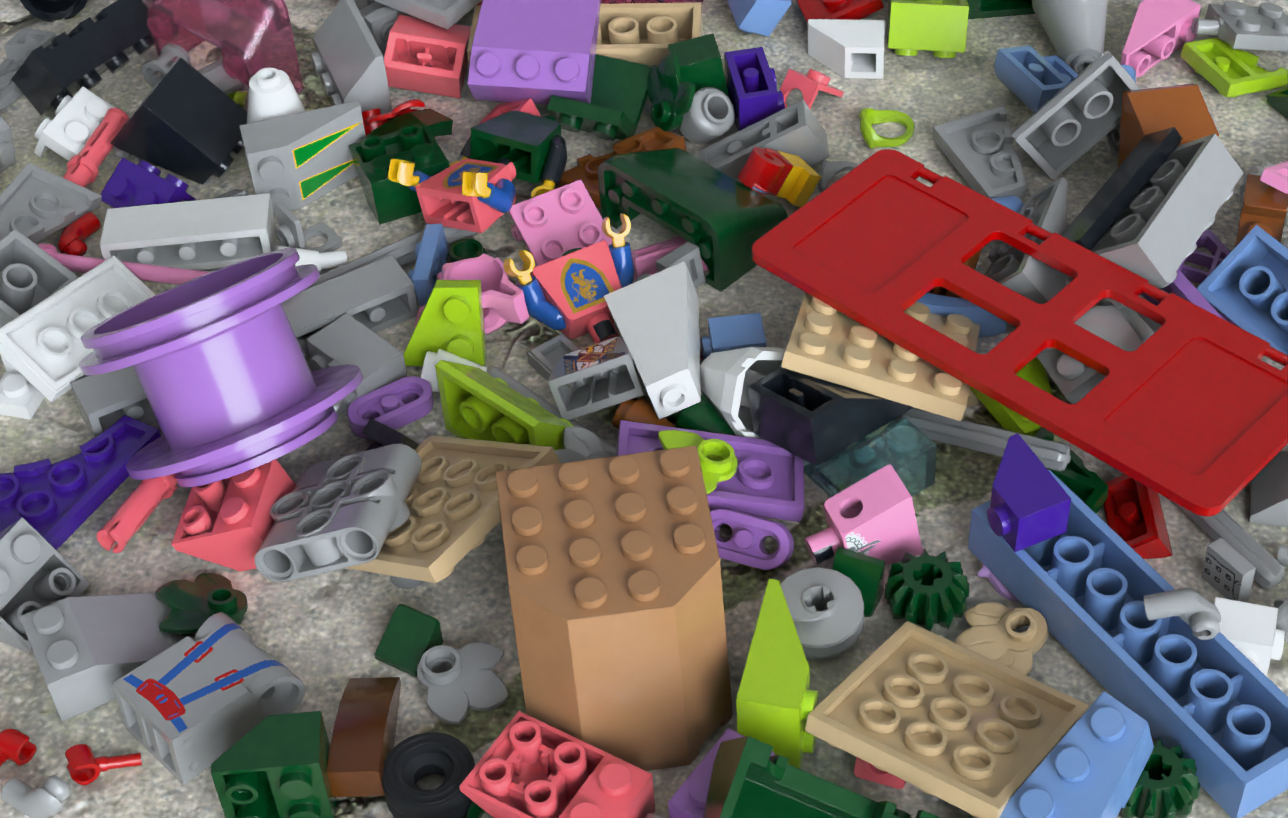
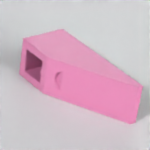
M1143 0L1140 2L1122 52L1121 65L1133 67L1137 78L1144 75L1148 69L1160 61L1167 59L1173 52L1181 48L1184 43L1192 42L1197 36L1192 33V21L1194 18H1199L1201 5L1192 0Z

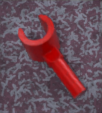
M5 729L0 733V766L7 759L18 765H24L33 758L37 747L29 742V736L17 729Z
M87 744L74 745L65 752L69 763L67 769L73 781L80 785L92 783L98 778L100 772L108 771L109 769L142 765L141 753L95 758L91 747Z

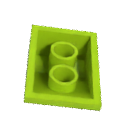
M889 0L888 48L895 49V54L903 56L918 55V50L933 51V56L940 58H955L956 52L965 53L969 14L967 0Z
M769 579L736 698L737 733L744 737L750 736L773 746L772 751L775 755L788 758L789 765L801 769L804 753L813 754L817 737L806 732L805 727L808 714L817 706L818 691L810 689V667L779 580Z

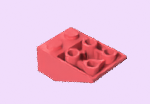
M521 711L517 712L459 786L463 794L493 818H645L647 814H654L656 811L653 776L651 773Z

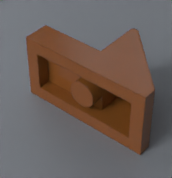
M1247 175L1235 247L1256 225L1281 243L1288 208V195L1260 181L1261 176Z

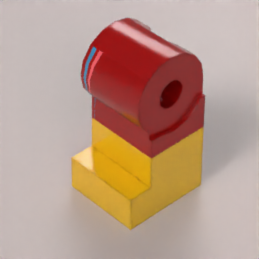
M759 147L752 149L745 166L737 176L740 182L751 190L762 195L771 194L785 198L793 205L799 207L807 203L821 179V176L799 156Z

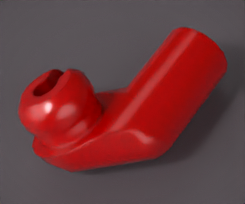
M87 212L64 228L57 244L59 251L68 255L83 256L87 251V245L82 241L101 228L100 221L92 212Z

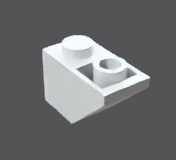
M808 19V55L844 78L883 79L885 20Z

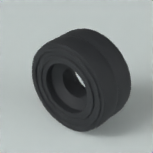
M439 732L420 733L397 744L384 761L382 777L387 807L393 817L466 818L467 810L473 801L460 791L459 786L475 767V761L470 750L459 739ZM427 774H439L445 778L444 782L433 790H422L416 786L418 780Z

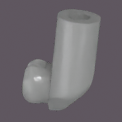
M1182 588L1143 596L1145 611L1149 621L1178 616L1191 626L1193 636L1201 640L1212 639L1220 631L1221 615L1217 607L1192 589Z
M55 775L47 777L42 787L37 786L35 788L14 777L4 785L0 797L30 818H49L60 812L64 807L62 802L70 796L71 787Z

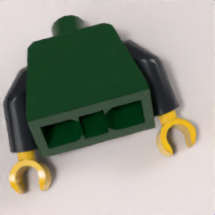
M509 111L472 127L471 135L463 147L460 156L462 157L461 160L475 159L488 162H496L500 158L509 159L516 168L517 174L515 178L534 184L539 181L543 183L533 189L531 192V198L554 190V187L560 186L567 163V145L565 139L561 137V125L553 117H539L521 111ZM454 161V162L450 163L449 165L452 166V165L458 163L459 161Z

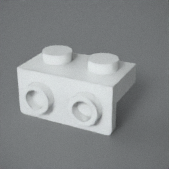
M82 87L73 98L69 95L65 96L55 111V118L53 120L46 118L38 127L34 137L39 140L34 153L42 157L50 148L69 161L72 156L78 155L107 111L115 107L85 87Z

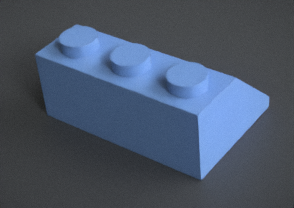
M1256 225L1197 287V290L1212 306L1235 325L1271 343V347L1288 355V249Z

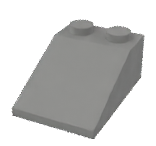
M155 593L67 597L19 616L61 722L116 700L112 686L113 682L185 637H191L190 634L160 632V623L172 609L155 597Z

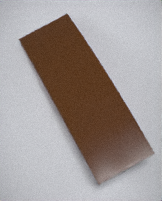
M400 677L350 678L339 704L326 773L333 797L385 796L382 784L384 761L394 748L401 687Z

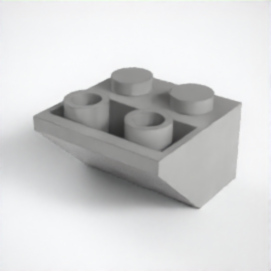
M23 517L0 532V641L27 653L32 648L19 616L67 597H80L91 583Z

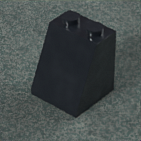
M180 58L111 141V144L117 149L203 185L213 173L220 177L234 160L228 155L232 150L238 154L244 147L239 125L247 124V111L184 59Z

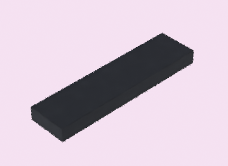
M1172 127L1146 134L1061 236L1091 251L1181 143L1183 138L1176 128Z

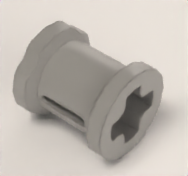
M166 44L161 49V55L155 60L147 61L143 65L142 75L152 88L158 81H162L177 63V61L175 63L172 61L174 57H177L178 60L182 58L192 66L189 54L180 45ZM158 72L162 74L160 77H156Z

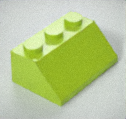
M440 360L435 364L445 428L457 437L553 447L554 451L565 449L563 444L564 429L574 427L567 419L555 416L542 408L533 398H526L510 388L501 378H494L480 368Z

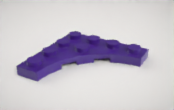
M124 415L103 433L79 446L81 453L54 464H51L48 458L33 463L14 466L13 473H0V532L23 517L57 550L130 476L126 469L127 462L146 445L161 437L160 430Z

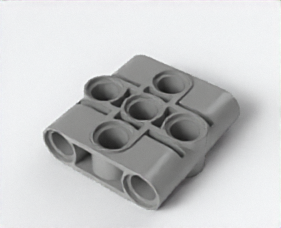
M391 444L307 467L294 490L281 497L270 508V515L275 522L255 555L257 570L269 580L286 582L374 560L379 554L389 532L400 527L410 517V510L405 501L421 471L422 461L418 453L407 445Z

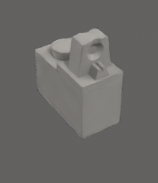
M345 313L306 339L310 355L308 365L311 371L347 364L357 365L361 369L363 374L362 383L353 392L333 405L337 416L346 412L355 399L407 377L403 352L348 313Z

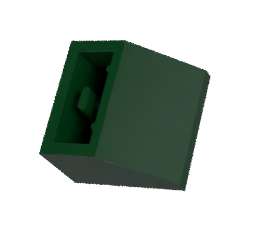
M425 123L421 125H408L397 132L383 136H369L361 142L349 145L367 203L379 225L422 212L417 192L409 189V186L388 179L391 159L415 163L414 172L420 171L431 177L450 167L447 157Z
M321 711L268 715L211 764V775L225 818H336V797L332 796L326 773L330 743Z

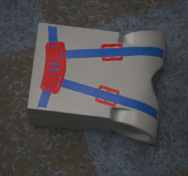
M222 612L209 617L199 628L194 639L189 636L185 637L112 683L125 729L183 785H186L209 768L216 759L268 715L292 713L305 696V686L302 680L277 658L254 646L251 635L231 617Z

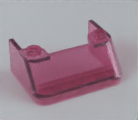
M284 0L152 1L147 12V25L153 35L158 56L161 55V49L168 43L180 45L188 52L202 42L207 41L221 49L223 56L222 65L225 72L231 78L246 84L248 91L251 77L259 70L268 67L287 73L297 93L304 89L289 13Z

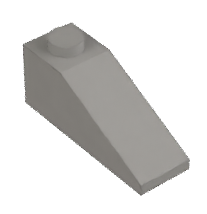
M804 100L699 151L700 160L733 179H738L737 176L745 166L749 154L754 147L769 148L797 155L810 167L816 166L822 160L829 157L827 133Z

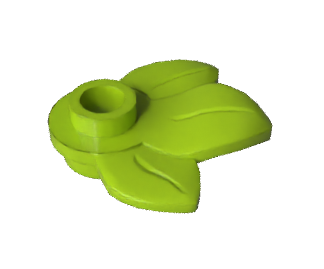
M664 430L658 432V439L664 450L697 445L706 494L713 492L718 482L726 481L735 475L738 461L733 447L727 442L719 439L704 440L700 435L688 431Z

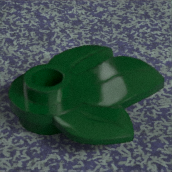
M673 52L665 56L658 66L652 65L647 79L648 96L652 103V121L656 127L669 132L682 126L683 115L690 110L695 93V84L682 82L679 55Z
M201 573L195 578L194 582L185 579L173 580L160 586L155 591V597L172 609L159 625L160 632L197 633L209 617L220 612L227 614L240 625L248 609L245 594L233 589L229 579L215 573Z

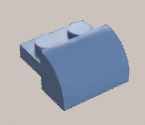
M1030 45L1003 48L997 51L995 59L997 78L1033 113L1078 76L1059 56L1042 57Z

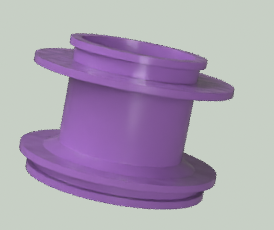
M284 248L264 253L187 281L113 315L81 336L84 348H93L94 350L79 363L82 373L87 376L99 375L133 366L164 434L138 451L127 462L126 469L132 479L144 480L175 474L180 487H196L210 484L275 460L318 437L337 421L338 416L333 405L353 392L362 383L363 374L359 366L351 364L310 371L281 304L312 285L320 277L317 266L314 264L295 265L300 259L296 248Z

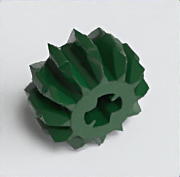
M924 548L919 557L905 552L901 563H892L891 569L888 572V580L885 584L884 596L887 599V604L890 605L893 619H905V622L909 621L915 625H924L928 631H931L934 624H939L949 629L953 618H962L963 612L966 609V598L969 597V582H967V576L963 575L961 562H948L945 551L936 557L929 556Z
M1159 736L1153 743L1154 749L1125 808H1122L1124 818H1187L1192 811L1195 799L1198 798L1200 783L1198 782L1199 778L1196 776L1195 760L1183 758L1181 744L1170 749L1163 747Z

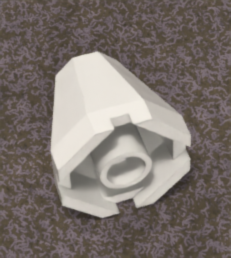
M747 347L711 353L700 364L701 393L707 396L736 436L766 440L753 433L747 386L779 369L783 361L785 349Z

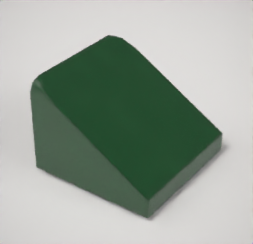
M838 547L832 570L842 573L855 583L862 594L864 617H871L884 593L885 561Z
M399 604L393 612L376 649L375 659L416 677L417 666L422 655L428 649L443 644L439 621L404 604Z

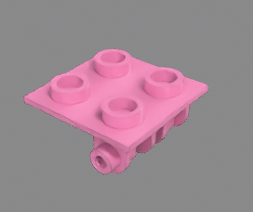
M581 179L512 205V208L508 211L515 225L511 226V232L515 241L523 240L537 266L562 257L570 249L585 248L603 240L607 242L608 247L612 244V239L607 237L602 231L603 219Z

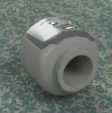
M703 87L695 91L691 108L688 113L683 115L682 126L679 128L681 133L688 140L697 144L709 143L727 133L733 125L735 117L734 106L730 98L722 90L715 87Z

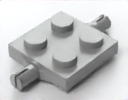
M1225 1L1224 5L1209 4L1206 19L1194 18L1192 21L1191 30L1194 35L1202 34L1220 37L1233 49L1288 52V16L1283 12V8L1276 4L1261 3L1260 7L1246 6L1237 1Z

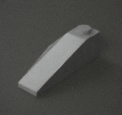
M1060 177L1033 193L1018 213L1052 234L1056 232L1062 235L1067 229L1068 182L1063 177ZM1028 233L1024 235V237L1039 245L1044 242ZM1002 242L1000 246L994 247L987 256L992 264L984 274L985 276L1036 303L1044 304L1048 302L1066 285V274L1005 242Z

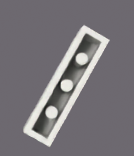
M270 193L107 209L100 241L103 259L116 256L120 261L190 270L223 268L264 253L275 251V228Z

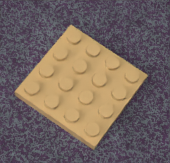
M805 292L781 364L782 368L957 421L962 420L969 395L970 386ZM915 302L904 311V313L976 352L980 325L973 323L969 318L960 314H949L945 317L930 313V309L920 302Z
M430 435L415 449L421 458L422 467L405 501L410 510V517L400 527L389 532L379 554L374 560L346 568L437 584L454 571V566L470 550L480 546L485 541L486 535L501 521L496 472L559 464L560 460L553 447Z
M906 621L808 714L805 731L826 741L833 747L840 748L872 764L879 770L886 771L918 787L927 794L934 795L968 812L975 818H999L1009 799L1088 710L1089 705Z

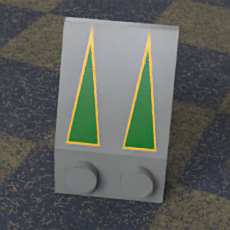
M359 100L239 125L255 194L270 193L273 215L276 214L275 204L278 202H282L290 211L298 210L358 176L349 145L361 142L366 138Z

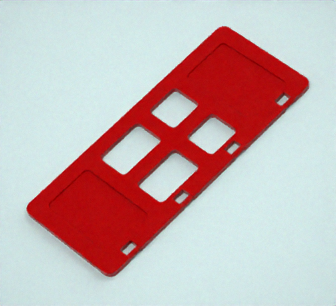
M892 149L877 151L756 240L752 245V260L758 266L814 296L1194 514L1213 516L1221 512L1288 444V355L1271 347V343L1172 292L1168 294L1149 284L1147 279L1056 232L1052 234L1033 224V221L963 184L947 176L942 177L925 168L924 164L899 151ZM921 177L933 185L928 187L916 179ZM1028 233L1044 242L1039 245L1024 237V235ZM1001 240L1070 276L1074 280L1048 302L1039 304L963 263L989 242ZM944 287L1017 328L988 353L979 354L904 313V311L932 288ZM1144 293L1160 303L1156 306L1139 297V295ZM1111 298L1162 326L1136 350L1125 351L1076 325L1075 322L1101 299ZM1055 348L1106 377L1079 402L1068 404L1022 379L1016 373L1044 349ZM1265 356L1284 366V368L1279 370L1261 359Z

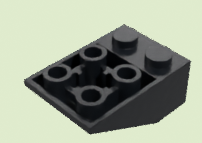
M782 367L747 386L753 433L815 466L828 461L834 455L861 441L867 435L914 408Z

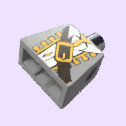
M616 336L563 355L547 381L561 417L567 420L645 395L633 360L622 336Z

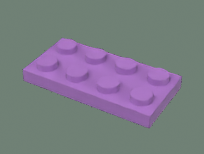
M620 421L616 456L664 450L658 439V432L664 430L688 431L700 435L704 440L719 439L730 444L738 461L737 470L732 478L718 482L716 489L707 494L710 510L732 509L757 517L801 522L804 512V459L768 440Z

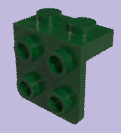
M596 54L591 104L551 95L546 110L560 123L561 128L567 131L577 133L582 130L609 141H614L615 138L620 140L630 138L635 135L648 97L647 79L651 67Z

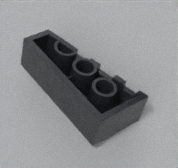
M118 0L100 11L95 16L97 20L95 23L89 17L80 22L68 35L64 32L55 37L47 47L43 48L40 46L30 53L13 76L12 81L40 115L51 108H54L56 111L65 96L69 95L73 98L72 94L82 87L91 90L102 81L100 76L108 69L112 74L116 73L130 61L127 56L135 51L142 55L157 43L154 36L163 26L142 0Z

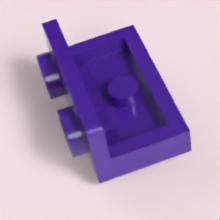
M122 158L100 193L102 195L101 201L112 208L194 201L196 199L186 192L189 187L188 184L169 173L165 179L159 177L161 171L142 159L136 165Z

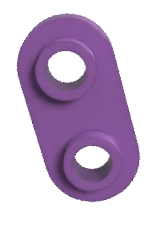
M410 376L401 378L355 399L347 411L352 432L361 438L370 439L362 434L370 418L396 430L426 416L434 406L432 388L425 379Z
M716 509L710 512L719 558L763 570L779 568L791 558L794 550V540L790 531L783 524L732 509ZM723 524H728L732 528L733 534L729 541H724L720 536V528ZM768 536L774 537L777 541V550L773 554L768 553L764 548V541Z

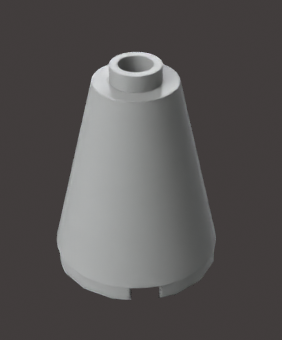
M1031 0L1033 10L1056 53L1078 75L1104 53L1108 0Z

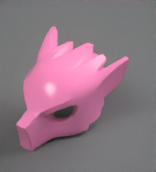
M483 253L479 257L446 263L442 266V272L437 274L438 280H481L485 335L499 330L508 322L522 324L529 318L523 290L509 281V276L503 268V262L498 257L494 259L492 256ZM426 305L419 308L414 327H416Z

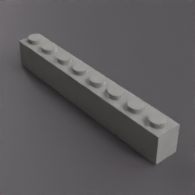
M392 255L305 289L281 303L306 361L310 359L306 339L345 313H348L370 330L377 333L416 317L418 312L414 283ZM133 366L104 374L86 376L70 383L80 414L93 438L110 428L124 415L148 425L158 422Z

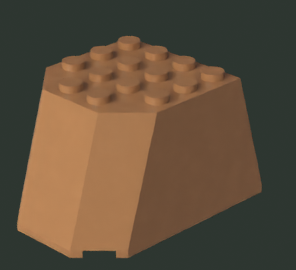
M697 445L496 472L508 586L526 714L645 771L690 765L699 755L700 746L719 725L724 727L733 717L720 558Z

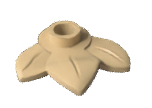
M983 602L964 612L965 619L970 628L964 630L957 637L956 644L1025 676L1029 674L1033 666V654L1043 647L1048 637V625L1040 612L1028 607L1011 610L998 602ZM1021 626H1030L1025 632H1014Z

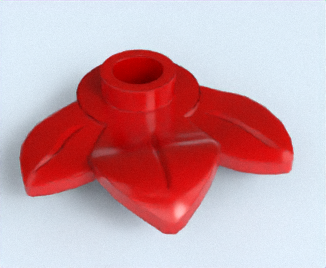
M419 99L409 100L384 114H381L380 108L362 112L365 135L367 136L379 126L396 117L418 110L416 108L410 109L411 107H425L424 102Z

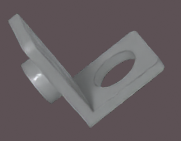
M282 202L275 204L279 226L276 227V235L282 246L314 250L319 253L332 252L343 246L342 239L326 223L319 222L302 231L300 220ZM322 236L328 239L320 247L313 248L305 245V242L311 237Z

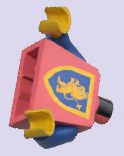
M500 158L496 162L464 159L432 177L420 171L414 172L415 163L401 159L390 160L388 179L409 186V189L417 192L425 223H442L445 227L483 233L504 213L510 211L512 205L515 204L516 189L512 180L516 177L517 173L515 166L507 158Z
M620 214L622 229L617 234L610 228L609 217H605L602 221L603 233L612 239V244L609 247L607 242L603 240L537 267H534L535 260L532 254L526 250L519 251V256L523 261L521 271L515 268L511 258L504 260V271L512 277H517L519 280L516 286L523 290L527 310L532 318L553 330H560L572 340L589 333L596 344L620 336L613 324L615 322L604 295L628 286L634 281V266L630 243L625 242L624 239L631 229V222L628 216Z

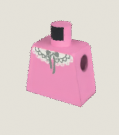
M891 464L882 467L827 499L823 504L828 528L804 538L809 554L816 565L835 557L838 547L885 561V566L901 561L905 552L913 556L922 553L912 496Z

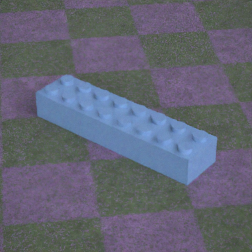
M1048 469L1071 498L1067 531L1063 534L1014 552L1002 536H997L989 525L987 510L990 508L991 500L972 509L968 549L1025 607L1035 609L1044 616L1048 625V631L1115 699L1148 722L1151 736L1155 740L1160 736L1163 747L1168 749L1181 744L1183 758L1195 760L1196 776L1199 778L1200 786L1231 818H1242L1288 789V696L1222 633L1219 632L1212 639L1201 640L1193 636L1191 626L1178 616L1149 621L1145 611L1143 596L1175 589L1053 472Z

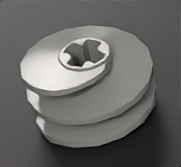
M816 567L799 570L787 576L780 584L806 659L827 660L844 654L857 643L864 628V602L861 591L849 577L836 570Z

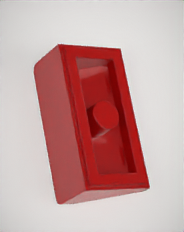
M1126 474L1105 482L1108 485V494L1103 506L1107 525L1143 559L1172 556L1173 552L1159 494Z

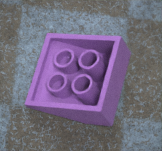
M483 0L471 49L468 86L474 99L513 102L532 98L534 104L548 105L551 95L591 104L601 0Z

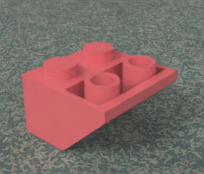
M399 15L390 30L384 56L388 87L461 98L468 64L467 48L471 26L454 24L447 30L417 17Z
M275 459L230 478L192 487L171 545L176 551L240 572L256 569L255 555L275 522L270 515V508L281 497L291 493L296 484Z

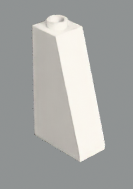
M683 261L604 295L618 332L629 350L636 371L658 419L701 402L699 297L685 262Z

